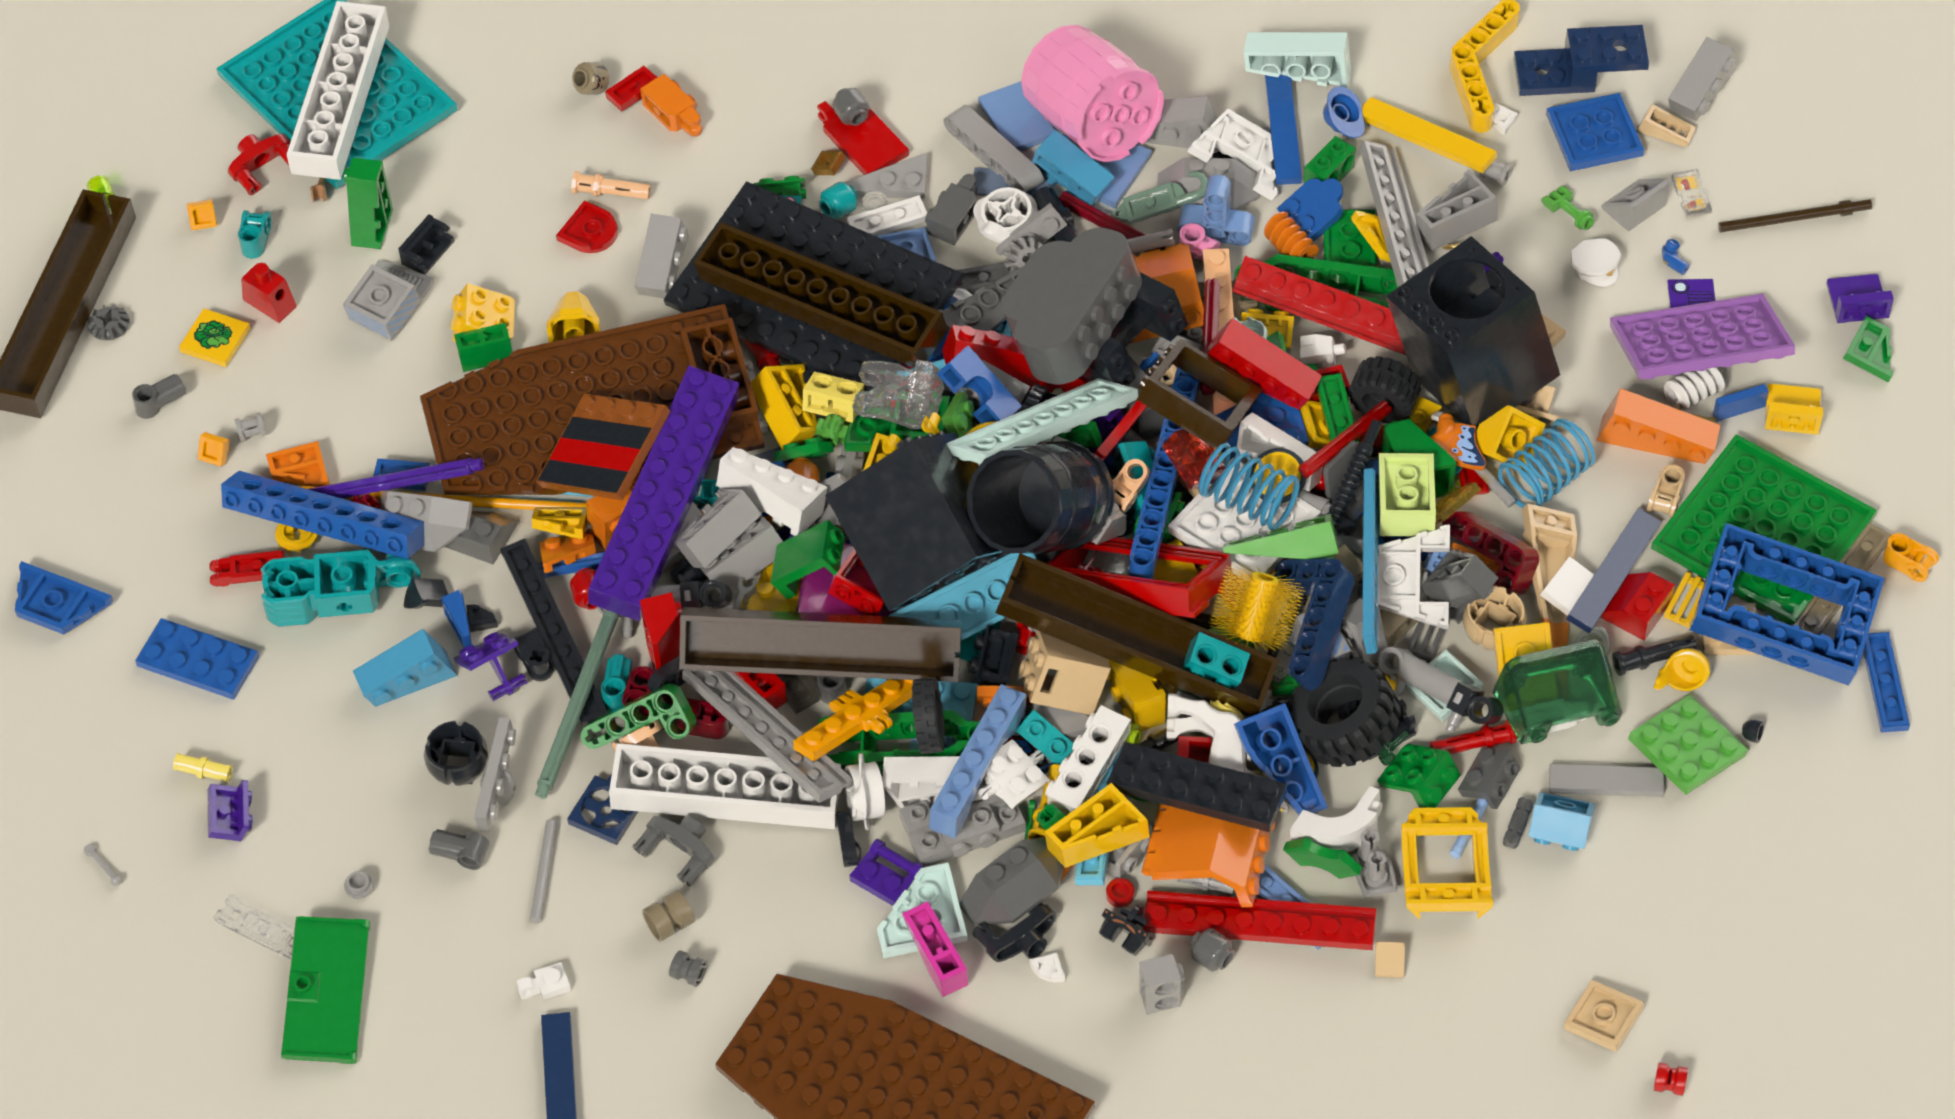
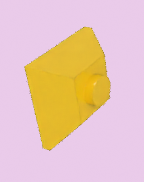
M1507 405L1479 424L1475 433V441L1482 456L1502 464L1508 458H1514L1518 450L1523 451L1525 444L1533 443L1535 436H1541L1546 424ZM1530 447L1527 452L1533 455V448ZM1520 455L1518 459L1526 463L1524 455Z

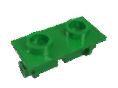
M787 176L784 180L774 181L773 178H763L759 182L754 183V185L778 195L801 196L802 199H807L806 189H801L805 187V178H799V176Z

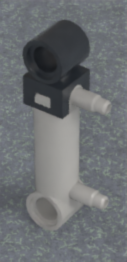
M709 580L705 583L691 581L680 582V584L655 586L651 597L672 592L674 601H680L682 610L683 607L707 608L708 606L718 609L730 605L733 597L731 588L717 580ZM715 588H719L721 596L717 601L713 602L711 593ZM597 607L601 614L606 611L603 608ZM618 614L619 618H622L624 638H631L633 620Z
M1388 647L1379 654L1378 666L1380 670L1385 674L1397 677L1395 680V693L1397 697L1402 694L1406 683L1446 704V708L1452 710L1446 731L1453 733L1459 725L1462 716H1468L1472 722L1477 724L1491 725L1501 720L1504 713L1501 701L1494 697L1483 696L1485 691L1470 683L1461 682L1414 656L1408 649ZM1397 655L1399 658V664L1395 668L1393 660ZM1484 704H1487L1488 706V714L1486 715V717H1484L1482 714V708Z

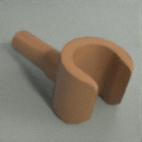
M319 177L317 185L310 187L312 202L320 198L323 199V202L327 201L324 185L325 178Z

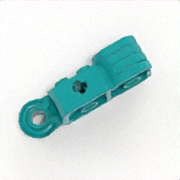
M369 550L314 554V559H305L301 556L278 558L268 561L261 568L264 589L261 597L265 607L266 618L272 624L278 627L305 625L312 622L318 615L321 618L374 613L379 605V587H406L413 576L421 577V571L418 565L410 558L405 559L400 556L387 554L385 560L377 561Z

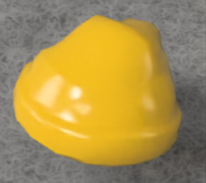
M1693 648L1678 650L1670 656L1665 666L1659 669L1653 688L1657 690L1663 689L1667 684L1679 691H1692L1700 688L1707 682L1710 675L1708 658L1701 651Z

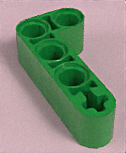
M666 684L595 718L583 728L581 740L590 749L600 748L660 719L670 737L682 739L694 729L696 717L680 687L675 684ZM663 694H668L672 697V705L667 704L663 700ZM639 705L647 707L649 716L641 714ZM615 717L622 718L625 721V727L618 726ZM676 718L682 719L686 723V729H681L676 725ZM604 727L606 729L601 736L593 734V732H598Z

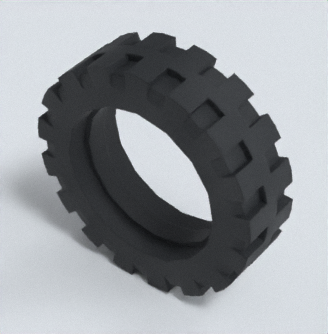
M937 678L914 679L912 685V708L918 747L921 754L943 752L945 749L943 705Z

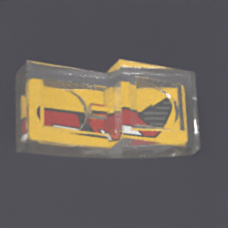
M1692 169L1673 173L1672 181L1685 216L1692 217L1712 213L1707 189L1703 188L1699 170Z

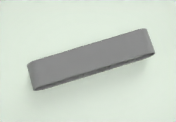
M963 105L944 118V125L948 132L984 165L992 169L997 175H1002L1005 178L1004 181L1010 187L1028 193L1043 183V175L1038 167L968 105Z

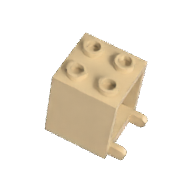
M1037 630L1035 637H1031L1029 641L1027 659L1021 662L1019 675L1022 677L1024 690L1027 692L1030 703L1091 715L1095 711L1111 669L1108 659ZM1048 669L1057 670L1056 675H1048Z

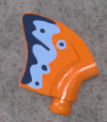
M1441 414L1437 422V431L1430 438L1454 458L1457 466L1481 471L1485 469V459L1475 441L1476 426L1455 423L1451 414Z

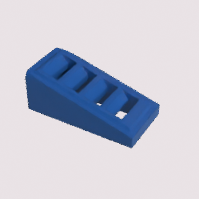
M457 590L443 596L441 601L445 616L463 648L472 645L463 593L461 590Z

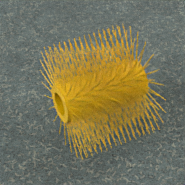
M1240 569L1243 572L1239 573L1241 575L1237 577L1230 575L1232 572L1228 573L1226 579L1233 576L1232 579H1236V581L1232 580L1230 582L1233 583L1231 586L1227 587L1225 585L1224 590L1230 587L1237 590H1226L1224 594L1229 593L1223 596L1222 601L1224 603L1218 605V607L1220 608L1223 605V607L1228 609L1224 608L1220 612L1213 613H1217V615L1223 613L1216 616L1215 622L1224 618L1220 622L1215 623V625L1228 626L1215 628H1229L1225 630L1230 631L1222 632L1235 634L1219 635H1237L1236 637L1247 640V644L1248 641L1253 643L1264 641L1273 645L1270 643L1272 641L1269 640L1276 639L1281 641L1278 638L1288 634V631L1282 633L1288 630V623L1290 621L1288 619L1292 618L1291 620H1294L1291 617L1294 614L1290 615L1283 612L1289 613L1296 608L1294 606V608L1287 611L1291 608L1287 606L1297 602L1298 599L1292 600L1298 597L1299 592L1295 594L1290 592L1292 589L1289 588H1292L1294 585L1285 586L1289 585L1285 583L1291 582L1279 583L1282 582L1279 580L1295 579H1277L1279 577L1262 573L1260 570L1259 572L1249 573Z

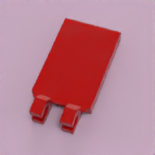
M826 101L817 105V109L820 111L818 117L824 124L823 132L863 175L896 164L909 156V149L871 109H869L868 117L863 123L853 126L842 123L833 108Z
M1137 401L1098 448L1095 454L1103 462L1107 460L1118 444L1134 427L1147 408L1146 405Z

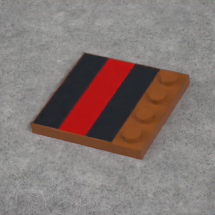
M584 394L536 482L541 488L623 501L671 411L666 405Z

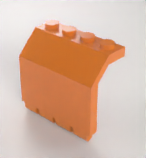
M1183 243L1167 246L1165 247L1166 250L1162 251L1159 248L1143 252L1138 257L1133 255L1141 273L1175 290L1188 323L1184 330L1203 326L1204 307L1189 244L1183 245ZM1144 328L1129 344L1159 336Z
M1159 803L1152 829L1153 833L1150 837L1141 872L1146 876H1151L1153 880L1214 878L1234 888L1241 907H1253L1255 895L1259 894L1260 874L1264 873L1265 870L1264 858L1266 852L1270 849L1269 838L1271 831L1275 829V821L1270 832Z

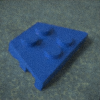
M23 561L19 564L20 581L17 583L18 598L15 603V613L19 618L64 635L113 602L112 596Z

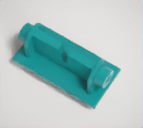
M1034 709L1016 729L1017 733L1041 751L1054 764L1060 765L1072 752L1074 743Z

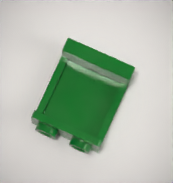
M826 520L778 544L770 583L788 600L796 596L798 580L822 567L827 568L835 576L840 569L845 540L843 532L836 528L829 520Z

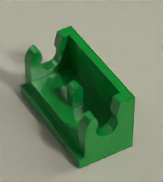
M505 323L454 334L463 372L487 367L488 363L497 359L500 361L510 356V353L513 352Z

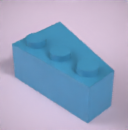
M1056 129L1036 149L1032 163L1038 167L1042 175L1048 178V184L1054 186L1057 183L1066 188V191L1092 206L1111 187L1115 178L1107 167L1099 165L1083 149H1079L1074 145L1067 135L1061 134Z
M424 629L419 630L353 670L363 696L375 707L457 676L446 650Z

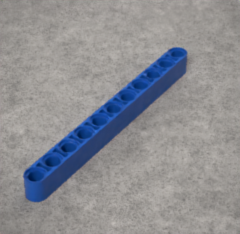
M1177 367L1172 389L1196 403L1200 381ZM1165 417L1130 553L1129 576L1153 579L1183 458V450L1189 434L1188 431Z

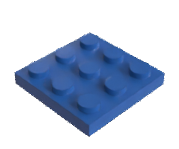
M1620 93L1547 108V118L1570 172L1642 157L1644 154V148Z

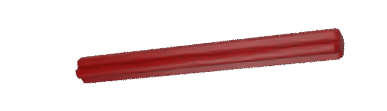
M1387 401L1377 404L1298 467V472L1302 474L1303 478L1313 475L1338 455L1342 448L1366 433L1372 420L1381 421L1390 414L1392 407L1388 405Z

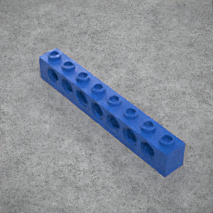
M237 471L221 484L222 507L394 556H400L405 559H409L425 545L424 521L243 471Z

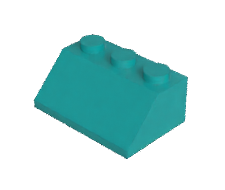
M1146 441L1124 442L1118 444L1113 460L1118 473L1132 459L1143 461L1151 472L1155 453L1153 448H1148ZM1141 466L1132 468L1130 472L1131 478L1139 479L1143 475V468ZM1148 482L1133 504L1135 521L1140 516Z

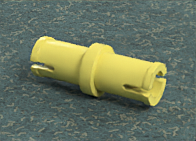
M181 753L176 754L173 763V770L195 774L200 779L208 777L227 783L230 781L233 769L232 765L209 761L208 757L196 758L182 755Z

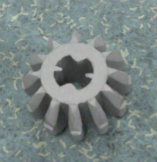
M1019 237L1017 241L1018 246L1015 243H1009L1012 249L1011 253L1008 251L1004 252V255L1010 258V260L1004 263L1005 267H1011L1009 274L1026 264V261H1022L1023 256L1031 257L1043 244L1041 242L1035 243V239L1032 237H1028L1026 241L1024 238Z

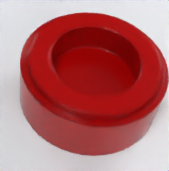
M1116 878L1108 883L1106 898L1112 906L1123 908L1133 902L1135 889L1129 880Z

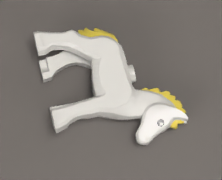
M1168 693L1167 716L1186 714L1191 715V717L1167 719L1166 740H1176L1178 736L1188 732H1203L1213 738L1208 763L1267 778L1264 773H1260L1258 770H1248L1245 766V762H1251V758L1245 752L1234 726V723L1244 720L1243 714L1227 702L1223 705L1219 700H1210L1209 705L1205 700H1191ZM1285 798L1279 811L1287 813L1288 802Z

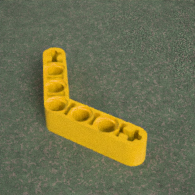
M1515 0L1500 1L1451 49L1450 71L1469 125L1472 130L1478 133L1488 132L1492 128L1494 105L1479 64L1518 27L1520 5Z

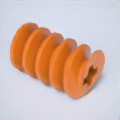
M1284 211L1273 215L1264 228V235L1276 247L1278 252L1282 255L1314 259L1319 252V247L1313 244L1311 238H1307L1305 231H1301V227L1295 224L1294 219L1288 217L1289 214Z

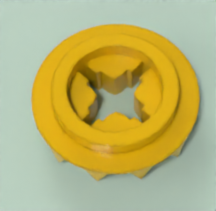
M279 523L275 530V538L279 547L285 548L288 553L292 550L300 553L302 549H310L311 544L317 542L318 534L298 529L300 531V538L296 540L294 538V532H296L294 527Z

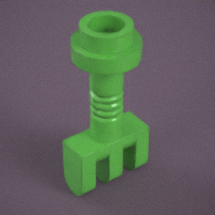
M1560 186L1557 188V191L1554 190L1549 193V196L1546 195L1541 199L1543 205L1553 213L1560 208L1566 211L1575 219L1574 225L1580 230H1588L1594 224L1593 214L1589 210L1581 211L1571 203L1573 201V193L1564 186Z

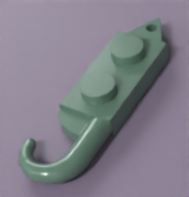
M1189 172V177H1197L1201 182L1197 190L1185 194V191L1179 184L1169 182L1122 198L1123 202L1111 216L1134 224L1179 209L1180 206L1198 201L1205 196L1208 179L1201 172Z

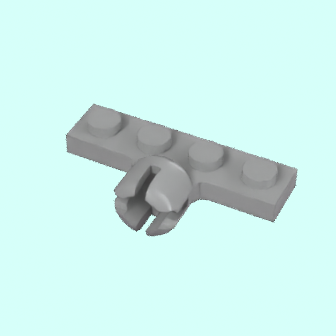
M498 718L486 772L480 781L481 792L475 813V820L479 830L490 831L492 821H496L498 816V805L509 802L516 790L513 776L508 771L510 766L509 748L514 746L516 741V729H513L510 718Z

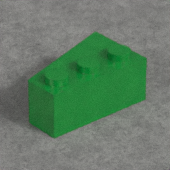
M352 158L350 167H346L344 172V182L347 183L351 246L381 249L393 212L383 161Z

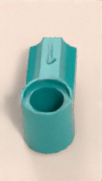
M614 654L607 661L605 678L601 684V693L604 706L609 712L623 705L622 699L632 668V660L624 655Z

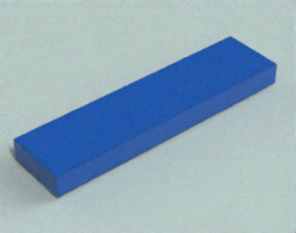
M1889 632L1868 633L1863 654L1880 732L1909 731L1910 723Z

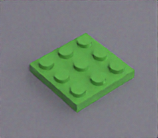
M1690 694L1631 731L1628 740L1685 795L1744 758L1748 752V749Z

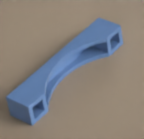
M1000 685L930 808L929 829L954 839L957 837L968 817L976 793L991 762L1002 745L1015 733L1025 715L1027 694L1005 685Z

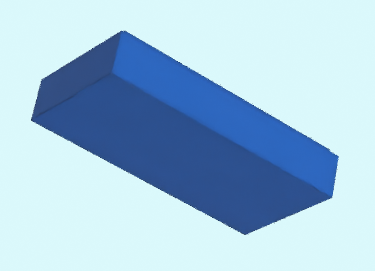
M1758 385L1716 398L1713 411L1716 422L1765 407L1769 392L1766 385Z

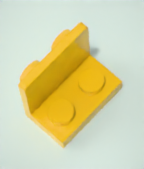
M1768 384L1767 389L1769 392L1766 401L1765 429L1819 435L1823 417V407H1820L1821 389Z

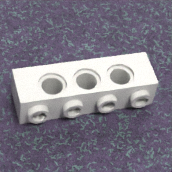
M1102 705L1096 714L1091 713L1085 727L1087 729L1083 736L1078 735L1073 744L1072 755L1070 758L1066 757L1062 761L1059 768L1060 775L1056 781L1052 780L1046 789L1045 795L1047 796L1048 805L1054 804L1067 816L1093 797L1131 732V719ZM1097 737H1104L1107 740L1104 742H1096L1094 739ZM1089 759L1092 760L1093 763L1089 765H1084L1081 763V761ZM1070 782H1077L1080 785L1077 787H1069L1067 784Z

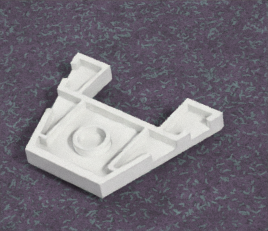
M1227 109L1191 144L1187 152L1207 163L1212 157L1214 148H1217L1222 154L1229 155L1257 172L1252 190L1272 201L1278 192L1273 183L1276 174L1271 165V161L1274 159L1271 134Z
M1450 525L1440 526V529L1428 533L1427 531L1417 533V536L1405 540L1398 539L1378 545L1379 609L1439 628L1449 629V602H1420L1421 552H1450Z

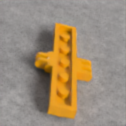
M888 679L863 696L851 689L848 690L844 695L842 694L837 697V700L834 699L829 703L830 709L835 714L793 740V749L814 762L862 730H873L878 734L885 731V728L888 729L893 725L888 713L912 698L913 680Z

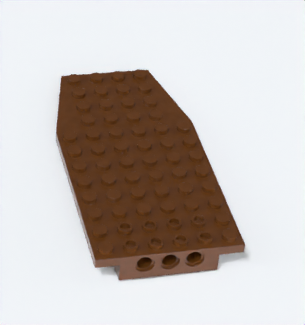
M725 304L518 349L500 361L497 359L488 363L487 367L477 372L473 370L465 374L464 378L460 380L450 381L420 395L436 463L442 464L467 458H482L484 462V470L475 471L474 474L441 480L444 495H558L567 493L566 491L541 488L536 481L583 395L590 394L666 405L669 409L689 365L739 383L738 400L711 460L722 458L733 447L746 452L765 448L764 438L758 421L759 410L732 317L729 318ZM648 455L646 456L641 468L644 466Z
M781 974L775 975L715 1064L716 1070L740 1091L748 1094L756 1105L761 1109L764 1108L774 1119H1088L1095 1108V1101L891 1000Z

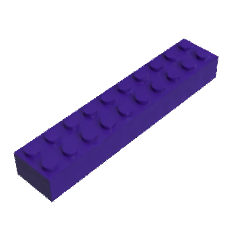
M690 365L688 366L669 408L671 412L651 448L588 588L589 604L640 622L642 613L639 600L650 598L736 405L739 393L738 382Z

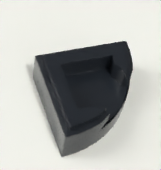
M466 605L471 632L498 627L492 612L480 608L479 605Z

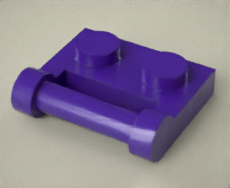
M876 839L849 877L852 883L893 906L904 890H907L913 883L914 877L920 868H924L925 865L920 862L914 863L886 847V843L882 840ZM881 856L909 874L905 878L876 860Z

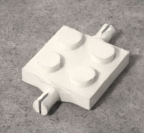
M1013 739L1000 748L984 776L987 785L979 790V796L981 797L985 794L982 799L987 800L990 796L996 794L1011 809H1014L1045 787L1050 781L1036 766V764L1044 760V754L1039 755L1041 751L1036 750L1033 754L1027 756Z

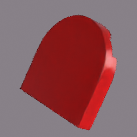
M584 200L556 234L557 241L580 252L598 253L608 249L616 241L618 227L614 216L610 212Z

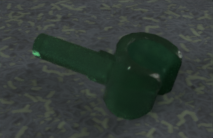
M1404 731L1393 742L1385 743L1382 746L1383 750L1378 753V758L1384 766L1389 765L1395 760L1396 755L1393 751L1410 736L1407 731Z

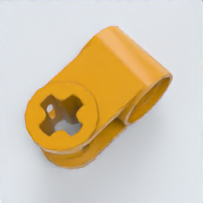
M1895 533L1889 537L1882 556L1887 566L1902 572L1917 582H1924L1928 578V571L1931 566L1936 565L1939 561V556L1935 550L1916 542L1902 533Z

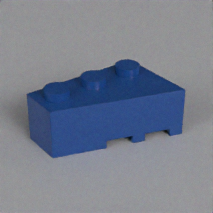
M1261 392L1252 408L1267 418L1270 424L1308 446L1309 441L1300 410Z

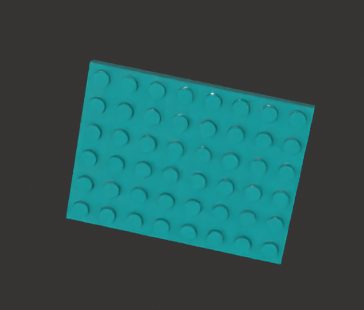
M323 0L216 68L217 74L273 129L279 134L286 135L290 141L336 2H347L346 0ZM387 38L381 51L341 180L325 178L336 189L346 184L344 182V172L346 167H350L352 158L381 161L458 110L457 103Z

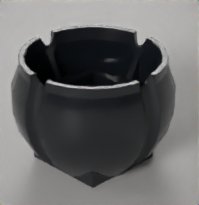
M456 721L445 722L433 729L428 735L424 750V760L429 773L437 781L446 785H450L452 782L455 786L472 785L473 781L484 771L488 758L487 744L484 737L473 725L463 722L459 726ZM449 755L469 757L468 764L464 766L446 765Z

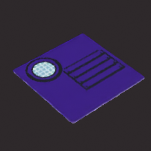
M1713 279L1667 280L1670 308L1716 301Z

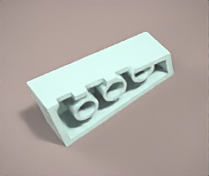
M1247 32L1243 51L1245 70L1247 72L1273 77L1285 75L1292 78L1293 81L1301 82L1302 79L1317 81V85L1327 87V84L1349 88L1351 63L1347 32Z

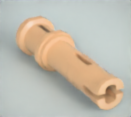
M575 171L572 179V193H593V196L596 197L601 196V194L649 199L651 185L605 179L601 174L592 176Z

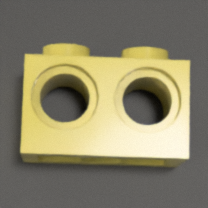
M814 371L803 389V411L823 416L835 414L842 417L845 421L853 423L864 405V383Z

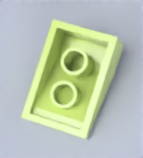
M1379 453V536H1417V533L1434 531L1436 521L1434 454Z

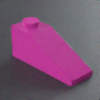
M927 901L902 913L928 973L941 996L945 997L968 986L967 968L929 902Z

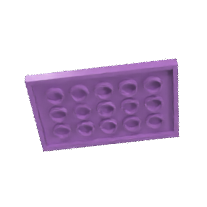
M1764 294L1610 318V328L1638 379H1653L1658 376L1679 375L1683 372L1705 371L1709 368L1730 367L1734 364L1756 363L1759 360L1781 359L1785 356L1795 355L1793 341Z

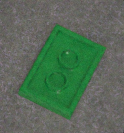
M1343 210L1340 219L1323 233L1324 260L1377 267L1375 251L1351 220V216L1356 210ZM1357 210L1375 215V210Z

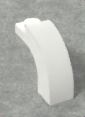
M1369 786L1357 806L1343 816L1323 817L1303 810L1290 828L1291 841L1309 838L1314 843L1329 849H1343L1346 852L1361 847V834L1363 831H1367V838H1369V830L1378 832L1377 818L1383 807V803L1380 802V789Z

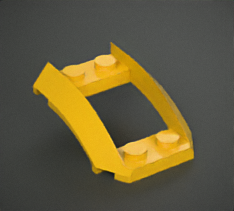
M1471 807L1414 808L1408 815V820L1405 823H1401L1406 908L1418 919H1420V912L1477 911V918L1479 919L1493 907L1488 854L1487 823H1482L1478 819V813ZM1471 835L1474 883H1419L1416 836Z

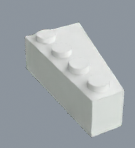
M735 447L720 459L716 486L721 489L743 490L760 513L766 512L772 516V522L780 527L786 525L791 528L790 533L794 536L804 532L823 514L825 495L828 488L813 479L803 477L790 469H784L770 463L766 459L758 458Z

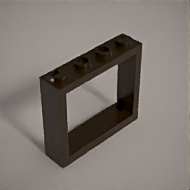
M1180 339L1175 346L1171 344L1168 346L1165 353L1160 356L1157 363L1144 376L1139 385L1142 391L1136 400L1216 449L1219 445L1229 440L1240 425V421L1249 413L1263 389L1188 342ZM1172 364L1238 404L1226 421H1223L1160 382V379Z

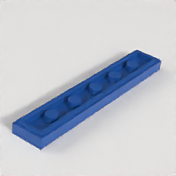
M1264 75L1276 185L1301 184L1302 175L1291 78L1285 75H1279V77Z

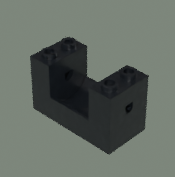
M1140 272L1142 285L1136 298L1130 303L1123 318L1119 320L1113 329L1110 338L1105 341L1098 352V356L1092 361L1082 376L1091 381L1100 378L1129 386L1136 377L1124 348L1144 328L1171 342L1188 325L1175 290Z

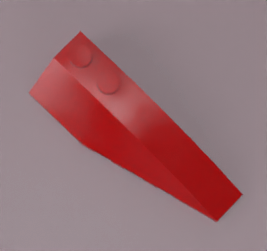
M952 325L942 349L945 364H948L964 348L969 346L979 356L981 361H986L1030 386L1027 392H1030L1036 383L1048 388V392H1053L1055 388H1061L1064 392L1091 382V380L1083 376L1066 384H1051L1036 379L1032 375L1015 338L992 330L983 331L973 329L970 326Z

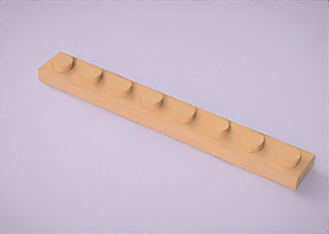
M1229 248L1203 249L1204 282L1207 279L1216 278L1220 283L1218 332L1234 318ZM1217 391L1212 395L1214 415L1237 405Z

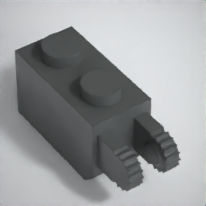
M973 174L964 175L957 185L951 183L946 191L943 190L940 193L937 204L933 209H929L925 217L928 235L952 245L957 243L974 218L973 209L976 204L977 180Z

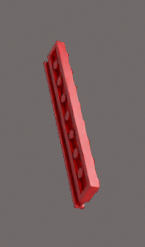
M1248 256L1244 257L1232 292L1406 356L1390 308Z
M1147 890L1144 917L1149 922L1146 927H1143V930L1147 933L1194 936L1199 931L1202 933L1206 929L1213 928L1228 939L1373 951L1377 912L1376 908L1254 899L1253 907H1241L1237 897Z

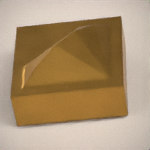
M821 151L811 170L814 175L835 176L846 157L842 151Z

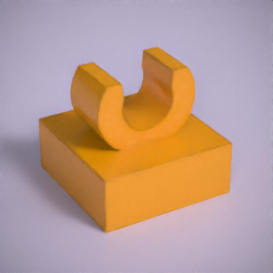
M212 199L187 203L191 230L217 227Z
M204 432L200 435L198 460L222 467L227 461L230 440Z

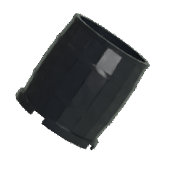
M1054 441L1046 444L1015 446L985 458L972 474L967 490V511L975 532L990 547L1004 553L1036 554L1062 549H1077L1095 540L1103 531L1102 527L1106 523L1107 516H1111L1114 507L1113 481L1105 463L1096 454L1093 455L1087 448L1082 447L1083 445L1074 441Z

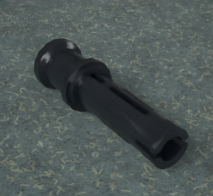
M1689 635L1681 639L1646 648L1638 645L1634 647V650L1627 652H1613L1612 662L1616 673L1622 676L1627 671L1638 668L1645 670L1652 663L1667 660L1680 649L1693 648L1697 650V643L1694 640V636Z

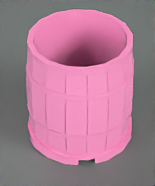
M1076 24L1061 26L1050 32L1032 49L1024 64L1021 78L1024 97L1049 123L1062 134L1067 135L1072 142L1077 143L1093 159L1110 162L1130 155L1128 150L1134 148L1138 142L1143 145L1151 137L1161 119L1164 97L1163 92L1159 90L1158 80L1147 70L1139 68L1121 50L1088 28Z

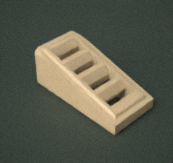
M1651 104L1637 131L1687 147L1696 127ZM1680 131L1685 132L1684 136L1679 135Z

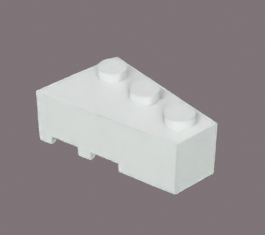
M1253 412L1240 421L1237 448L1240 454L1248 452L1252 460L1265 451L1274 448L1289 449L1299 455L1303 462L1316 453L1313 449ZM1243 457L1241 463L1247 464V458ZM1322 468L1306 478V483L1302 490L1310 491L1320 483Z
M960 756L884 757L883 788L900 808L924 800L927 801L929 808H931ZM984 778L976 793L974 801L982 800L983 795L981 797L979 796V790L983 788Z

